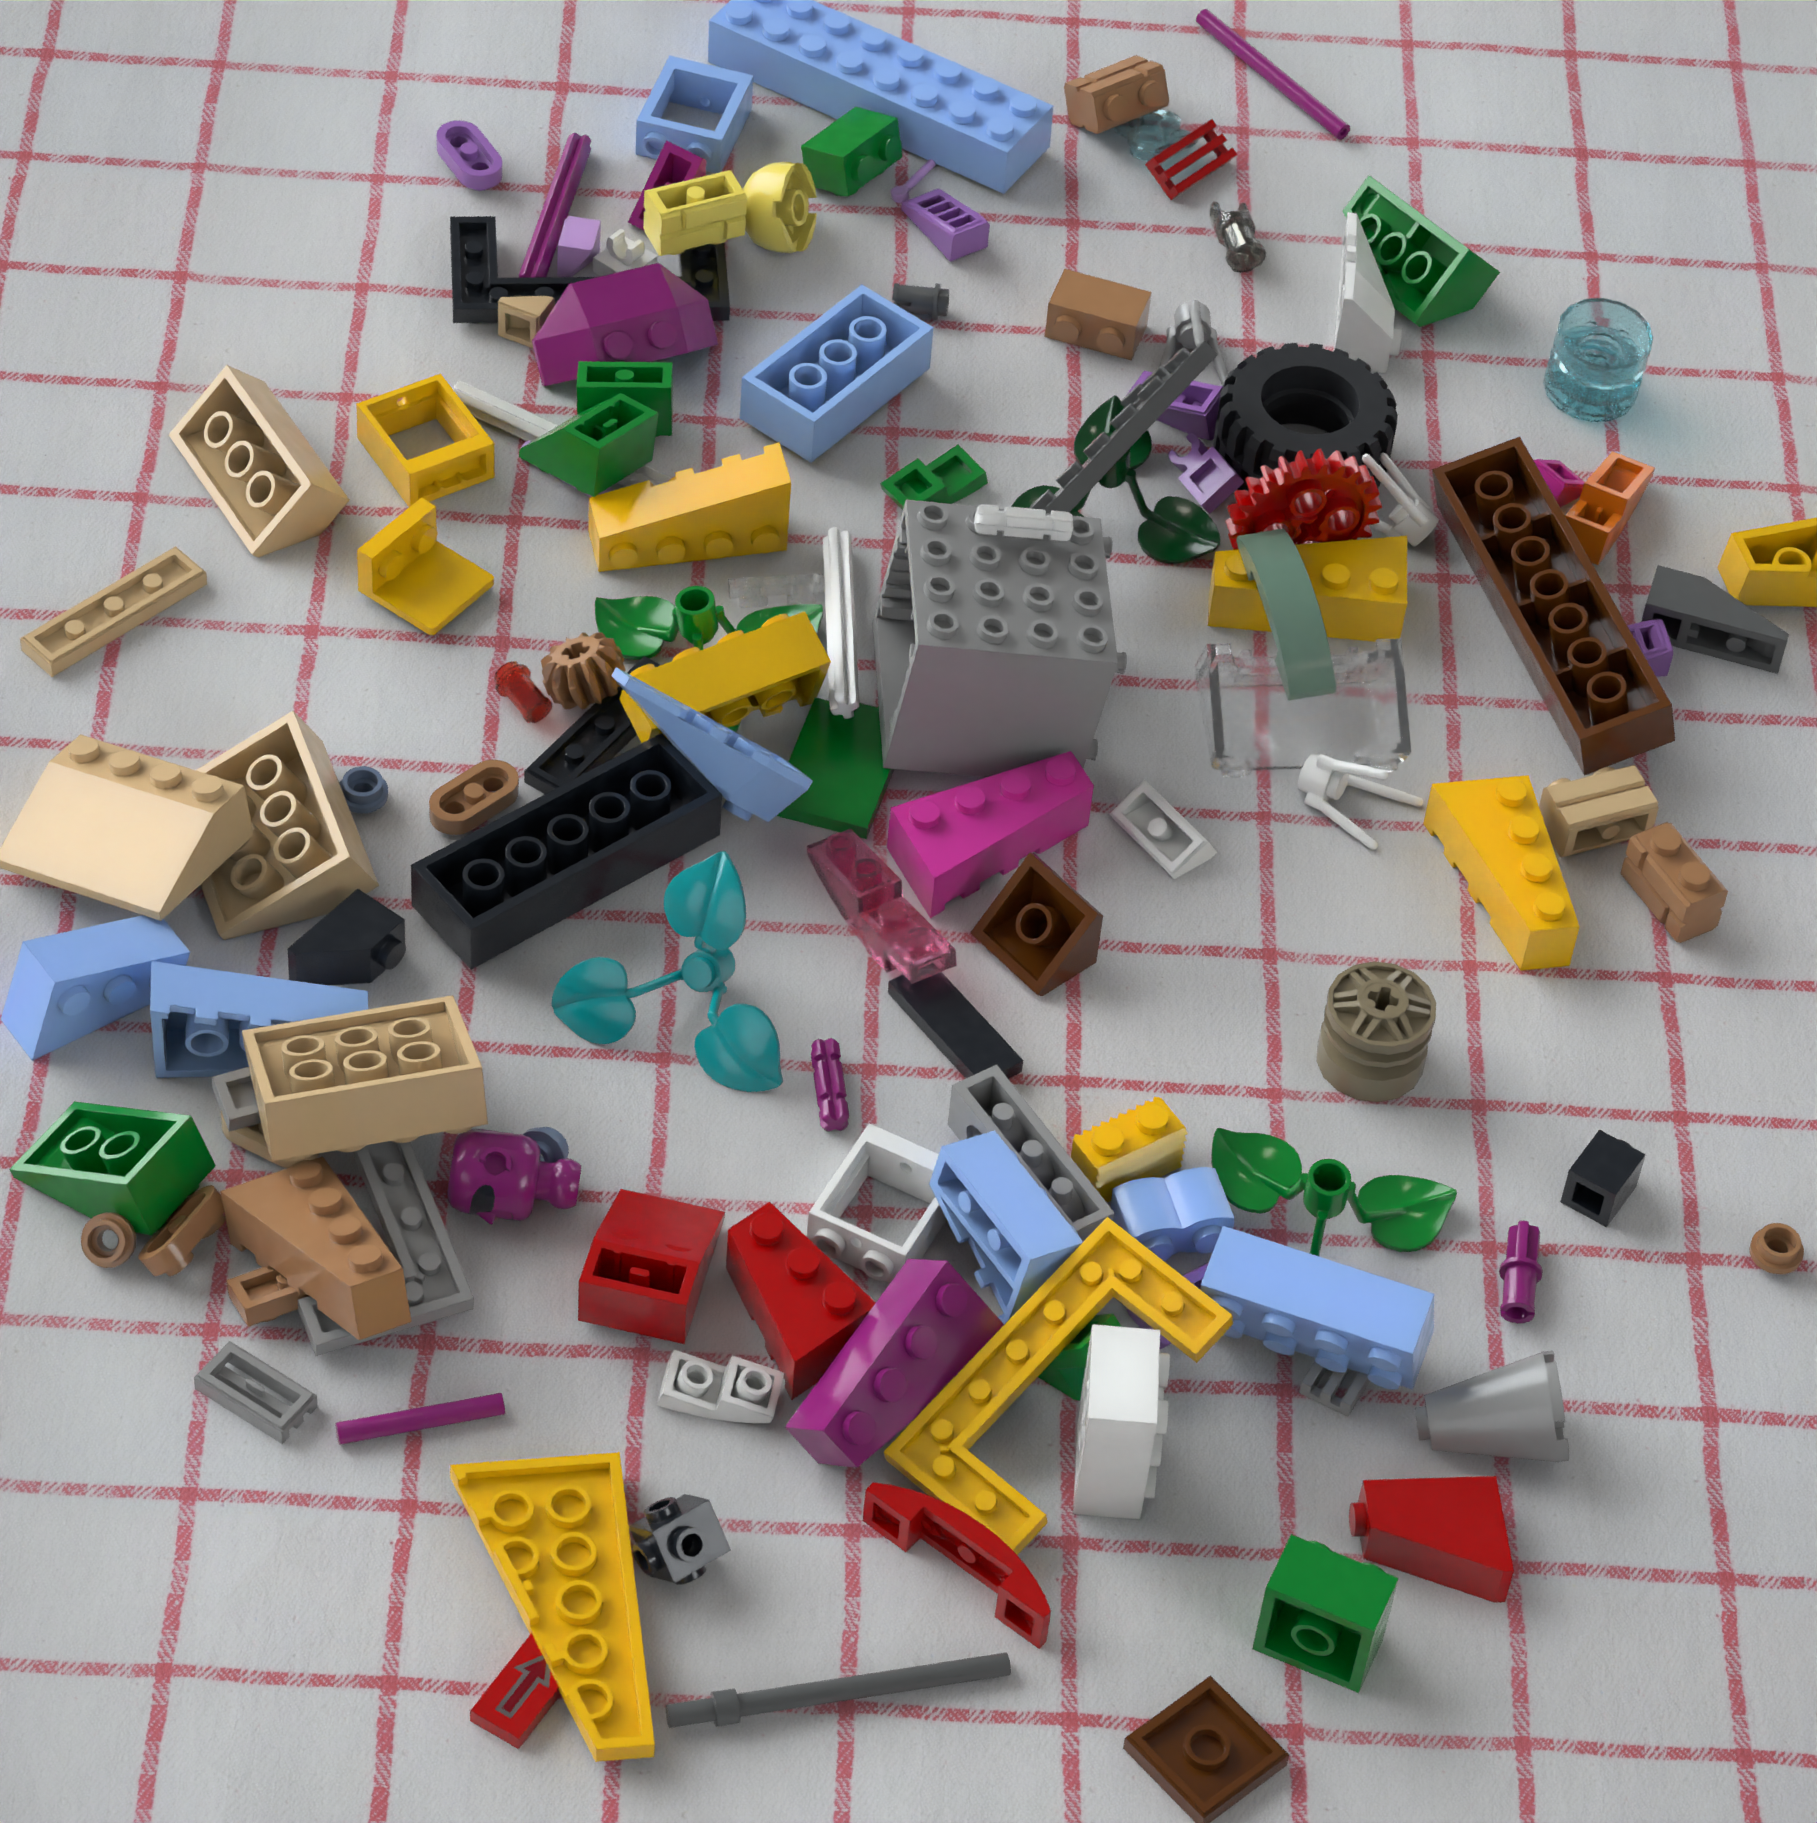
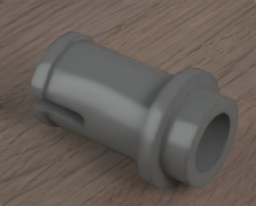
M895 283L892 300L895 305L909 313L932 315L933 320H938V316L947 317L950 291L949 289L941 288L939 283L935 284V288Z

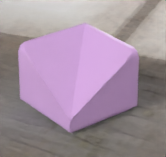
M568 216L565 219L558 243L557 277H572L591 263L593 257L600 253L601 220Z

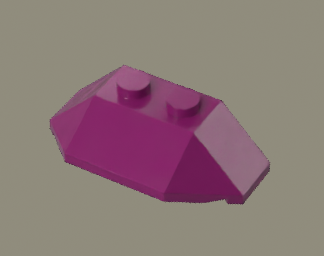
M656 263L569 284L550 312L542 328L534 336L532 345L542 386H548L577 379L578 361L652 362L718 345L708 299L663 265Z

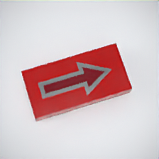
M532 1633L470 1710L471 1722L517 1749L522 1746L561 1696L559 1687Z

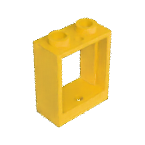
M441 373L356 404L358 440L408 507L421 497L430 502L494 478V442ZM437 419L454 441L453 444L406 460L389 436Z

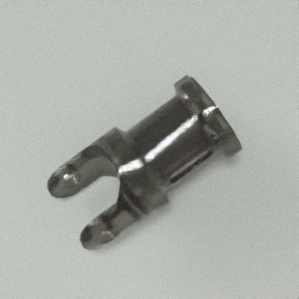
M1213 201L1210 206L1209 217L1219 243L1227 249L1225 257L1227 264L1234 272L1238 273L1250 272L1260 266L1265 260L1266 251L1264 246L1254 236L1256 227L1246 203H1241L1238 211H1222L1219 203Z

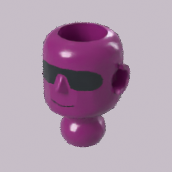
M470 1129L467 1132L460 1133L454 1142L447 1191L448 1202L458 1212L478 1215L491 1225L496 1218L524 1221L532 1213L534 1199L548 1201L558 1209H570L575 1207L577 1203L582 1165L568 1158L559 1159L554 1163L540 1161L541 1152L539 1145L535 1140L525 1135L485 1129Z

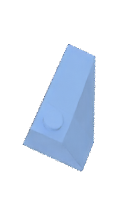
M617 667L612 674L614 680L671 743L726 799L722 807L734 815L749 821L754 814L769 822L805 793L812 784L813 780L783 757Z

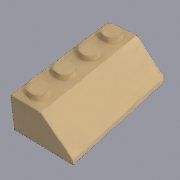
M226 365L169 434L253 556L261 557L321 535L349 502L347 495L267 384L231 366Z

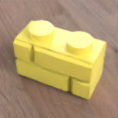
M731 170L644 191V208L646 211L644 212L643 227L659 256L667 254L678 255L687 249L707 244H722L727 239L745 235L746 219L744 215L746 214L747 198Z

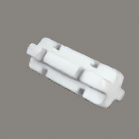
M981 504L977 507L974 523L975 531L981 535L996 536L997 531H1002V536L1043 540L1044 535H1049V541L1066 542L1070 540L1073 532V517L1071 513L1052 510L1051 515H1045L1046 511L1042 509L1005 506L1004 511H999V506Z

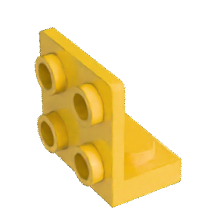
M421 497L357 549L358 591L428 635H435L494 585V576L437 541L436 506Z

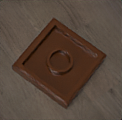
M1212 1676L1206 1678L1126 1736L1123 1749L1195 1823L1212 1822L1287 1766L1289 1754Z

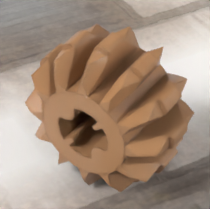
M603 632L595 633L591 636L581 633L577 638H566V642L562 645L550 648V654L541 660V672L544 678L542 682L547 694L551 695L554 703L561 704L564 709H572L576 706L586 709L589 704H601V700L605 697L615 696L618 693L617 688L620 685L614 680L612 674L616 667L624 672L626 671L623 664L625 660L613 638H606Z

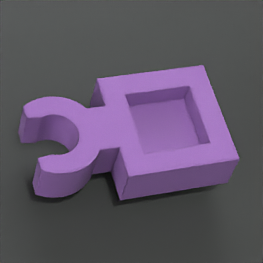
M1189 433L1186 438L1192 444L1191 451L1186 456L1180 457L1171 450L1168 452V457L1179 470L1184 472L1178 479L1210 514L1239 488L1244 481L1213 446L1208 450L1206 445L1196 435Z

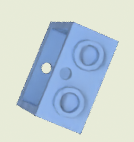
M669 55L636 121V155L657 160L667 140L707 160L706 172L714 174L722 172L752 110L754 75ZM669 102L722 114L715 131L661 119Z

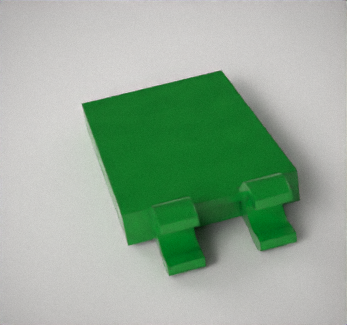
M815 697L788 761L813 780L805 793L777 816L867 839L894 772V769L883 768L879 706L874 707L859 703V707L854 710V716L845 719L843 715L832 714L828 700Z

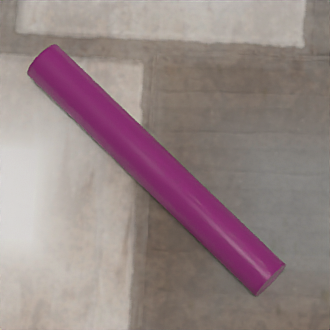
M495 1393L336 1422V1436L338 1444L341 1445L505 1415V1405L502 1393Z

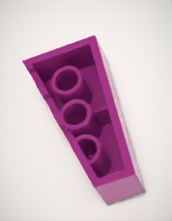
M907 1259L785 1428L818 1464L858 1468L915 1419L1004 1324L947 1260Z

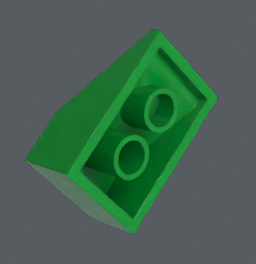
M74 1101L9 1170L13 1178L89 1218L107 1212L117 1213L125 1217L132 1224L135 1233L153 1235L180 1204L199 1188L200 1183L215 1168L216 1164L191 1115Z

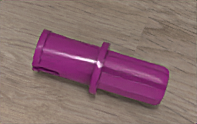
M1519 1221L1518 1225H1513L1509 1228L1506 1260L1501 1263L1499 1269L1500 1277L1504 1280L1503 1300L1500 1307L1501 1317L1511 1323L1518 1324L1529 1322L1534 1318L1536 1284L1541 1280L1543 1274L1542 1267L1538 1263L1540 1230L1536 1226L1529 1225V1221Z

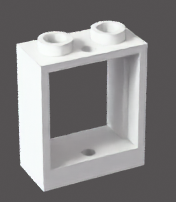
M869 1123L809 1211L807 1237L830 1259H838L863 1270L873 1279L885 1280L891 1283L907 1259H922L947 1220L929 1185L939 1154ZM867 1176L930 1203L902 1247L839 1219Z

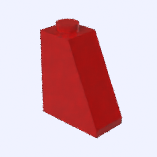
M1496 1476L1363 1480L1358 1503H1351L1349 1507L1350 1532L1352 1537H1360L1363 1559L1494 1603L1506 1601L1514 1568Z

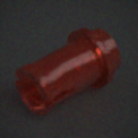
M510 661L502 665L494 675L495 689L498 694L503 697L507 696L523 715L527 723H537L545 718L552 709V702L548 697H545L531 680L529 668L526 665L518 664L516 661Z

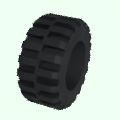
M1286 343L1281 349L1275 350L1273 346L1262 349L1257 353L1256 358L1250 355L1239 363L1237 368L1231 371L1225 379L1224 388L1221 390L1213 446L1244 481L1237 490H1249L1245 480L1247 477L1257 479L1263 477L1262 465L1274 470L1279 467L1278 457L1283 456L1288 463L1294 462L1297 452L1301 450L1306 459H1311L1317 449H1322L1325 459H1328L1332 453L1338 450L1342 455L1343 461L1354 456L1359 466L1365 465L1362 457L1365 454H1369L1387 473V469L1380 461V454L1386 453L1391 457L1398 413L1396 412L1397 404L1390 389H1387L1388 385L1378 372L1371 373L1369 364L1360 358L1353 360L1349 358L1348 352L1337 348L1334 351L1322 349L1323 345L1310 343L1309 347H1298L1297 343ZM1306 424L1323 429L1328 433L1306 434L1288 429L1282 425ZM1368 468L1370 476H1373L1378 488L1381 482L1374 476V474Z

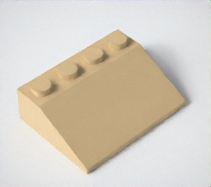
M291 711L196 770L245 786L253 836L201 883L216 929L223 940L326 915L356 889L368 893L379 886L324 743L294 711Z
M80 734L47 764L0 848V868L162 921L253 836L245 786Z
M453 995L242 1030L243 1043L262 1129L272 1161L285 1160L297 1162L318 1153L336 1150L340 1152H355L361 1150L366 1145L388 1141L407 1143L423 1135L440 1132L459 1134L467 1132L475 1126L488 1124L482 1065Z

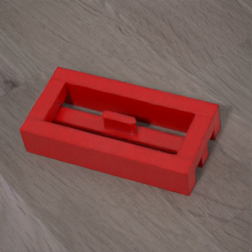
M1213 119L1166 148L1145 164L1170 200L1197 184L1238 155L1233 147L1227 150L1224 146L1227 139L1223 133L1217 136L1213 129L1217 125ZM1202 137L1206 140L1207 143L1178 163L1167 170L1162 168L1161 164ZM1213 151L1216 154V159L1176 185L1172 182V177Z

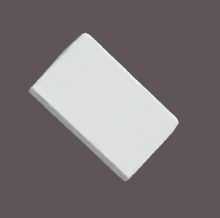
M1145 779L1109 814L1173 879L1207 862L1218 853Z

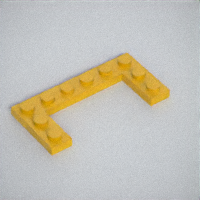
M1106 1217L884 1450L885 1459L927 1495L952 1505L986 1526L1018 1555L1048 1523L1047 1516L968 1450L1113 1297L1154 1330H1160V1334L1196 1363L1233 1325V1315L1109 1217Z

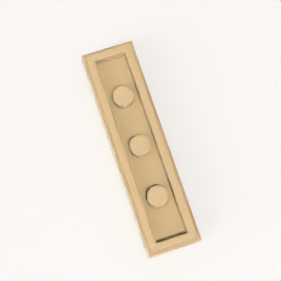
M175 546L21 637V650L53 677L207 585V573Z

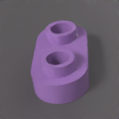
M456 120L447 122L439 127L436 134L437 153L464 186L473 190L484 191L500 183L502 180V158L476 125L467 121Z

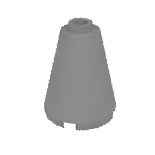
M1553 1350L1537 1353L1424 1395L1425 1406L1415 1407L1419 1441L1430 1439L1431 1448L1434 1451L1548 1462L1569 1461L1568 1438L1564 1439L1562 1429L1564 1428V1422H1566L1557 1363L1554 1362Z

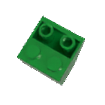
M620 393L578 413L520 448L519 457L538 467L541 471L574 486L578 491L595 497L652 461L659 413Z

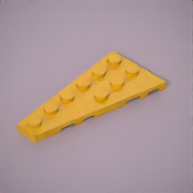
M620 1452L451 1464L450 1479L529 1633H532L559 1687V1692L595 1762L654 1757L655 1741Z

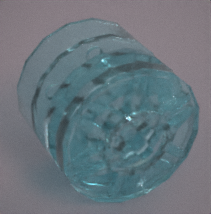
M1584 299L1570 305L1560 316L1543 380L1547 397L1564 413L1573 418L1589 422L1612 421L1626 415L1636 403L1643 373L1645 372L1651 352L1653 334L1649 323L1637 310L1623 302L1611 299Z

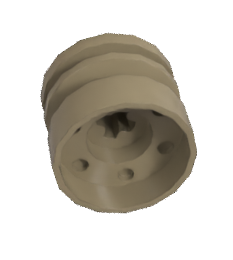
M1373 961L1357 964L1338 974L1328 990L1324 1021L1321 1025L1317 1044L1316 1062L1323 1078L1337 1091L1356 1100L1371 1102L1398 1099L1414 1089L1423 1075L1428 1053V1043L1431 1040L1432 1029L1436 1019V1000L1430 987L1414 972L1391 963Z

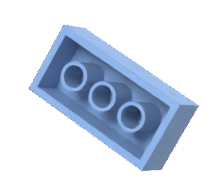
M860 285L742 377L740 419L812 463L930 369L933 327L864 285Z
M1222 1226L1201 1282V1291L1233 1315V1325L1224 1333V1336L1241 1338L1244 1334L1263 1340L1265 1347L1279 1354L1293 1355L1296 1351L1314 1357L1317 1364L1334 1372H1346L1347 1368L1368 1375L1369 1381L1386 1389L1397 1390L1399 1386H1403L1413 1390L1434 1332V1293L1226 1226Z

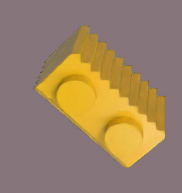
M1154 1096L1153 1102L1145 1100L1144 1105H1136L1135 1110L1127 1109V1113H1119L1118 1118L1110 1117L1109 1123L1101 1121L1100 1126L1092 1125L1091 1131L1083 1129L1082 1135L1074 1134L1071 1158L1103 1199L1109 1202L1112 1199L1113 1188L1118 1185L1141 1178H1160L1181 1168L1182 1155L1184 1154L1183 1148H1185L1184 1142L1187 1141L1185 1135L1188 1133L1186 1127L1164 1100Z

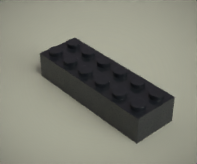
M660 733L411 864L412 906L472 970L719 836L722 794Z

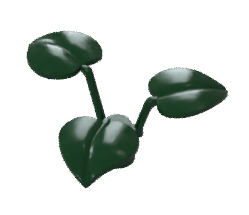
M1116 395L1100 405L1079 429L1074 441V455L1081 465L1089 458L1083 452L1087 446L1102 432L1110 436L1116 430L1110 422L1124 409L1120 404L1121 400ZM1146 430L1098 483L1106 488H1116L1123 482L1129 484L1140 514L1147 519L1138 528V543L1142 550L1152 559L1168 564L1184 563L1215 551L1220 546L1218 528L1210 516L1194 502L1181 497L1167 496L1156 503L1153 511L1147 507L1136 480V471L1134 470L1140 467L1151 454L1152 440L1149 431ZM1047 485L1033 487L1022 493L1011 507L1030 508L1047 490L1055 494L1060 488ZM1091 490L1069 512L1072 516L1084 517L1078 511L1084 507Z

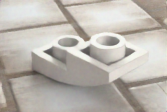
M674 1349L667 1363L657 1406L715 1420L741 1423H771L774 1418L784 1372L733 1355L725 1367Z

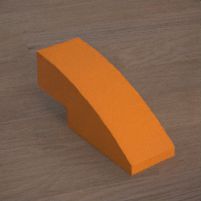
M1612 451L1586 480L1579 500L1565 517L1591 563L1599 565L1607 555L1639 503L1653 476L1655 467Z

